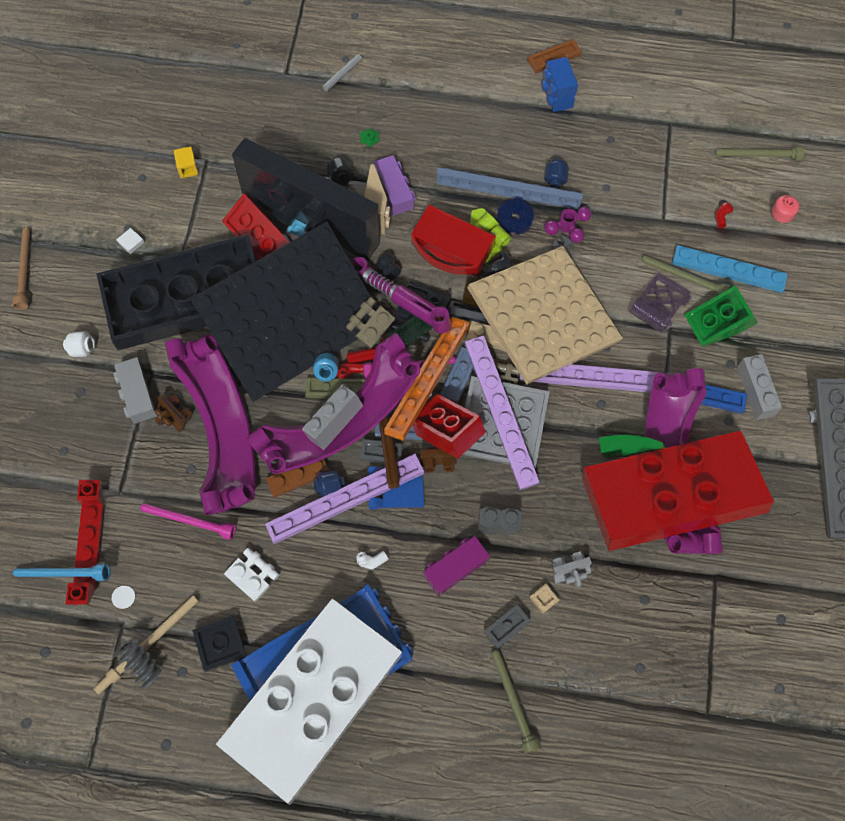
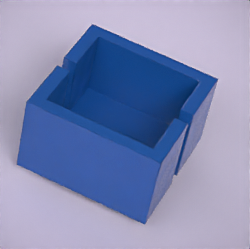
M564 57L547 61L546 68L543 70L544 79L541 82L542 91L546 92L548 106H551L553 112L573 108L578 83L568 58Z

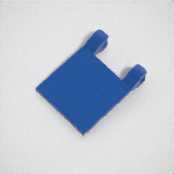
M369 467L367 474L369 476L384 468ZM423 475L400 485L398 488L383 493V499H369V509L423 508Z

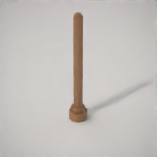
M28 228L22 230L17 294L12 298V307L18 310L27 309L29 299L25 295L30 230Z

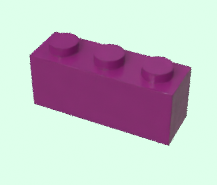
M475 536L471 539L469 537L465 538L459 543L460 547L456 550H448L442 555L443 559L437 563L433 561L424 568L426 571H424L423 577L438 597L489 561L490 555Z

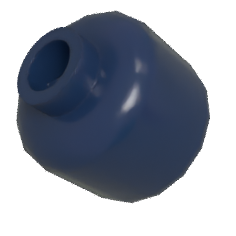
M561 159L551 160L545 167V182L550 184L552 188H559L561 185L566 184L569 166Z
M336 470L319 472L317 477L314 478V490L320 497L345 487L344 477L340 476Z

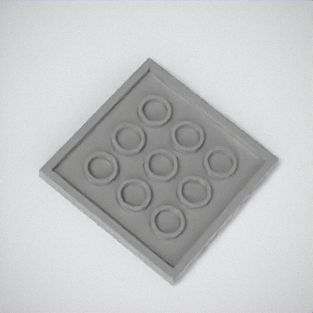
M471 376L465 408L481 417L486 433L463 455L510 465L478 378ZM502 382L535 469L550 391Z

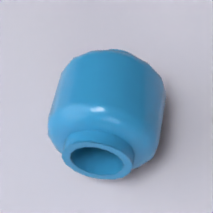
M322 353L317 356L313 366V373L317 379L328 382L335 379L338 375L339 361L336 356L330 353Z

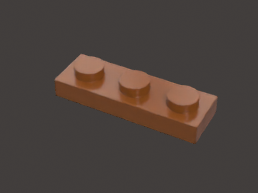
M572 39L528 56L527 62L536 74L546 68L547 61L567 57L568 61L580 57L582 51L575 40Z
M322 459L265 479L273 498H276L314 482V478L317 477L319 472L329 471L325 460Z

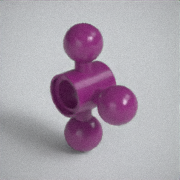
M581 207L576 213L572 209H565L561 213L560 221H548L544 226V230L548 235H555L560 229L564 233H570L569 237L572 242L580 243L584 239V232L582 229L576 228L575 225L578 220L588 221L592 215L591 210L588 207Z

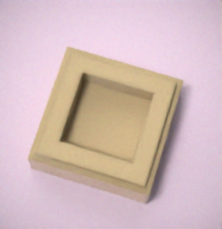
M547 584L543 585L529 597L542 614L560 600Z

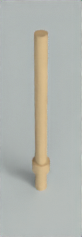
M194 596L187 600L139 645L144 646V652L199 601ZM127 662L119 664L115 669L111 668L105 674L106 677L93 688L94 691L100 695L112 682L115 684L121 678L120 675L125 671L124 667Z

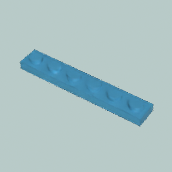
M679 245L676 246L672 265L780 293L785 290L788 274Z

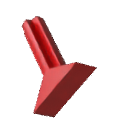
M376 347L347 353V362L359 363L374 360Z

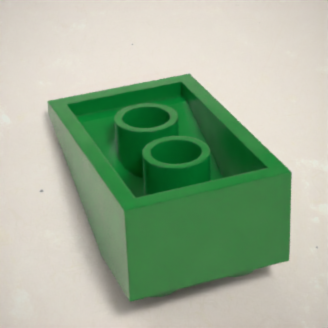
M736 285L684 314L702 347L739 334L758 323Z

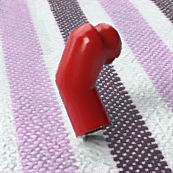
M730 203L721 204L715 212L717 227L720 229L727 226L725 216L733 211V206Z
M344 363L339 367L338 378L346 379L352 373H363V364Z

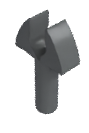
M561 235L560 240L564 244L563 247L574 262L568 250L569 247H572L573 242ZM556 237L554 238L552 250L562 247V245L558 244Z

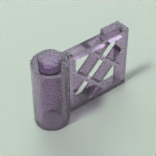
M657 273L642 295L635 301L629 313L661 333L664 330L668 332L673 324V321H671L681 305L686 306L690 301V292ZM656 282H662L666 288L658 289ZM672 292H678L683 297L674 299ZM659 293H668L669 299L661 300ZM655 294L657 300L651 301L646 295ZM663 304H671L672 312L664 309Z

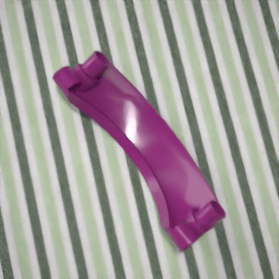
M394 333L377 345L371 370L356 394L363 407L325 450H322L309 440L302 430L305 425L276 426L264 424L246 437L256 452L258 451L270 472L279 474L329 457L362 438L390 413L420 373L419 364L413 360L410 353L405 349L406 346L397 333ZM412 364L411 368L409 370H406V367ZM279 459L276 463L271 464L273 460Z
M206 335L197 341L190 340L183 344L182 339L178 338L168 340L165 343L170 367L192 396L202 417L207 434L209 464L206 478L199 489L205 515H213L225 512L231 508H238L255 499V461L253 447L246 439L251 434L250 426L235 380L213 336Z
M704 369L686 370V374L657 373L654 376L647 411L646 438L663 442L666 448L688 443L693 420L707 393ZM718 525L664 538L668 549L672 553H723L721 528Z

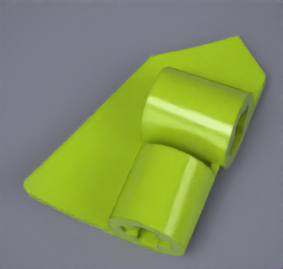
M484 208L472 210L470 224L496 236L495 247L487 259V263L509 244L512 237Z

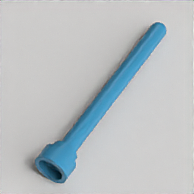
M97 564L93 568H16L13 570V575L15 577H92L97 581H107L110 577V566L108 564Z

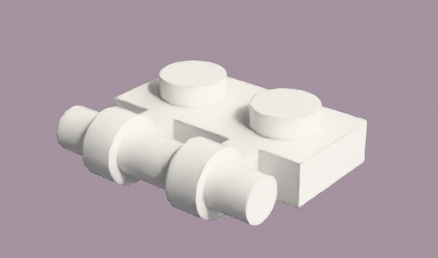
M248 547L243 552L248 560L244 563L238 558L224 575L256 603L270 587L265 582L268 576L275 581L279 577V573L274 570L275 567L272 564H267L261 559V555L257 551L254 552ZM254 565H257L262 570L259 575L251 569Z

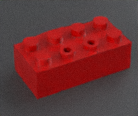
M428 205L411 233V244L425 261L437 269L459 275L473 274L478 276L482 270V265L484 266L493 251L496 236L432 205ZM426 252L432 254L433 256H435L436 258H438L439 260H441V261H443V262H446V263H448V264H452V265H455V266H451V265H447V264L441 263V262H439V261L433 259V258H432L431 256H429Z

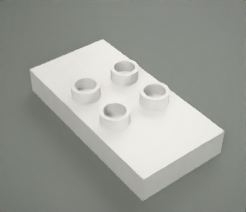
M331 599L216 745L290 805L401 658L402 652L334 599Z

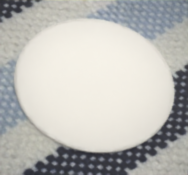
M120 586L112 594V603L120 609L128 608L135 600L134 590L129 586Z

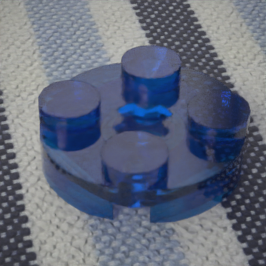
M514 198L513 200H508L498 208L497 222L507 233L512 232L515 235H520L531 228L534 212L531 206L524 202L523 199ZM513 214H516L519 216V219H512L511 217Z

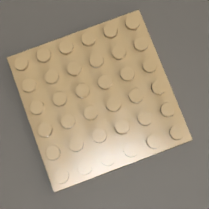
M563 246L473 282L468 286L469 292L526 385L619 343L623 339Z

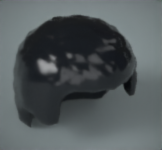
M502 250L497 258L485 263L484 266L482 265L483 272L487 277L512 267V261L506 251Z

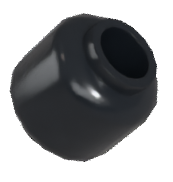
M335 158L327 166V173L330 179L339 185L347 184L353 177V170L344 158Z

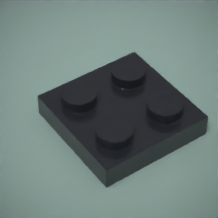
M234 615L192 630L204 672L247 657Z

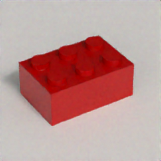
M436 394L423 406L412 425L416 436L457 459L486 433L479 415L439 394Z

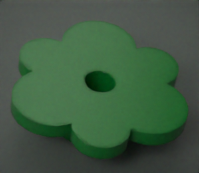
M366 129V131H362L359 134L360 142L368 147H372L374 143L379 142V132L376 130Z

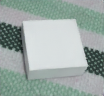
M131 228L116 239L118 244L130 254L144 243V240Z

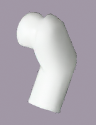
M384 551L374 557L367 555L365 552H360L356 556L358 565L368 569H375L389 560Z

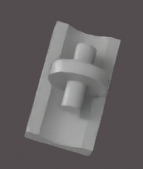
M580 551L571 555V563L566 564L561 557L553 559V579L555 584L565 581L566 584L573 583L576 588L581 587L580 580L586 579V575L591 574L590 565L592 562L590 557L585 558Z

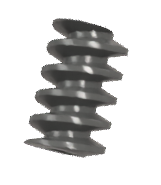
M134 639L118 648L114 652L113 657L121 655L118 663L121 664L126 661L127 664L124 670L132 668L130 677L138 674L139 676L135 682L144 681L141 689H145L156 680L162 668L160 665H156L155 659H150L151 655L149 652H144V646H138V639Z

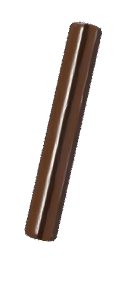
M386 417L379 422L387 484L389 489H394L400 485L393 437L386 435L384 431L390 420Z

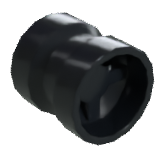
M386 254L376 262L378 269L383 271L382 276L386 280L395 279L401 273V269L395 264L392 254Z

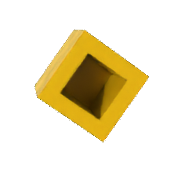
M182 147L173 150L180 178L198 175L192 147Z

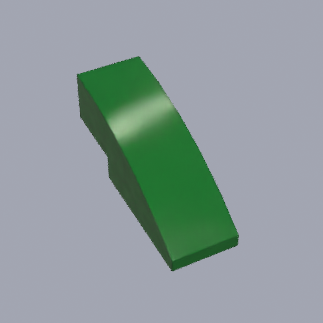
M613 435L599 438L601 453L605 458L622 454L625 458L666 448L663 442L641 436Z

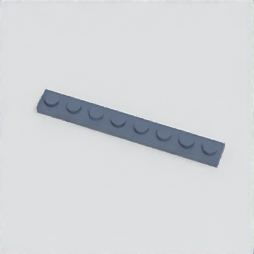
M439 167L437 171L436 184L577 210L581 206L583 197L582 193H577L576 191H565L558 188L543 187L538 184L532 185L521 181H510L504 178L472 174L466 171L461 172Z

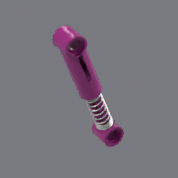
M356 257L350 261L363 283L366 282L374 286L375 289L382 291L383 294L386 293L387 296H390L392 302L432 326L435 332L446 333L450 330L452 323L446 308L437 307L405 286L394 284L389 279L386 280L381 274L378 275V272L373 270L362 257Z

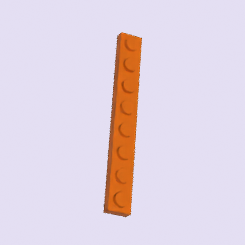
M455 317L451 318L450 330L442 333L421 367L419 375L384 429L386 435L404 441L470 328V322Z

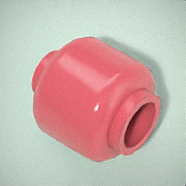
M789 195L779 197L772 207V216L781 223L792 221L799 211V202Z

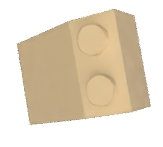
M371 164L364 197L378 204L379 234L385 235L386 228L390 227V206H387V197L375 165Z

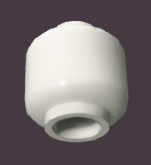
M85 331L71 332L66 336L63 347L71 357H87L94 351L95 341Z

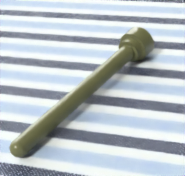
M795 146L790 150L717 149L715 154L717 156L790 157L793 161H802L804 147Z
M642 257L643 263L714 291V294L717 296L729 289L730 285L725 283L715 284L651 257Z
M494 649L492 651L493 660L524 738L522 740L523 745L521 746L525 754L540 749L541 745L539 740L535 739V736H532L500 651Z

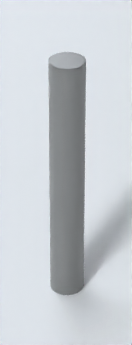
M357 54L322 86L323 89L327 92L363 59L362 56Z

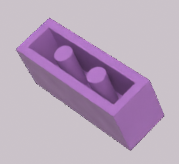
M394 155L374 161L373 164L377 170L393 216L414 209L415 194L413 190L408 188V179L401 173L402 167L400 162H396Z

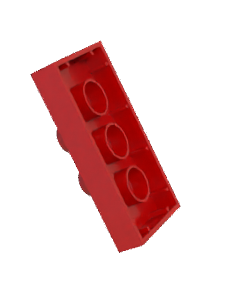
M742 431L584 467L582 481L608 551L766 514L774 503Z

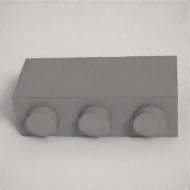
M763 355L743 358L737 369L755 420L774 417L782 409Z
M138 357L114 364L116 372L113 375L116 383H120L121 386L118 392L121 400H125L126 406L123 409L127 419L131 418L135 424L157 417L143 367Z
M341 385L302 430L310 441L322 450H325L363 407V404L354 392Z

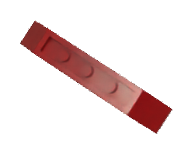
M79 480L77 501L81 504L75 568H93V566L99 564L104 516L101 480ZM74 577L73 583L67 584L65 604L89 605L96 590L97 580L92 577Z

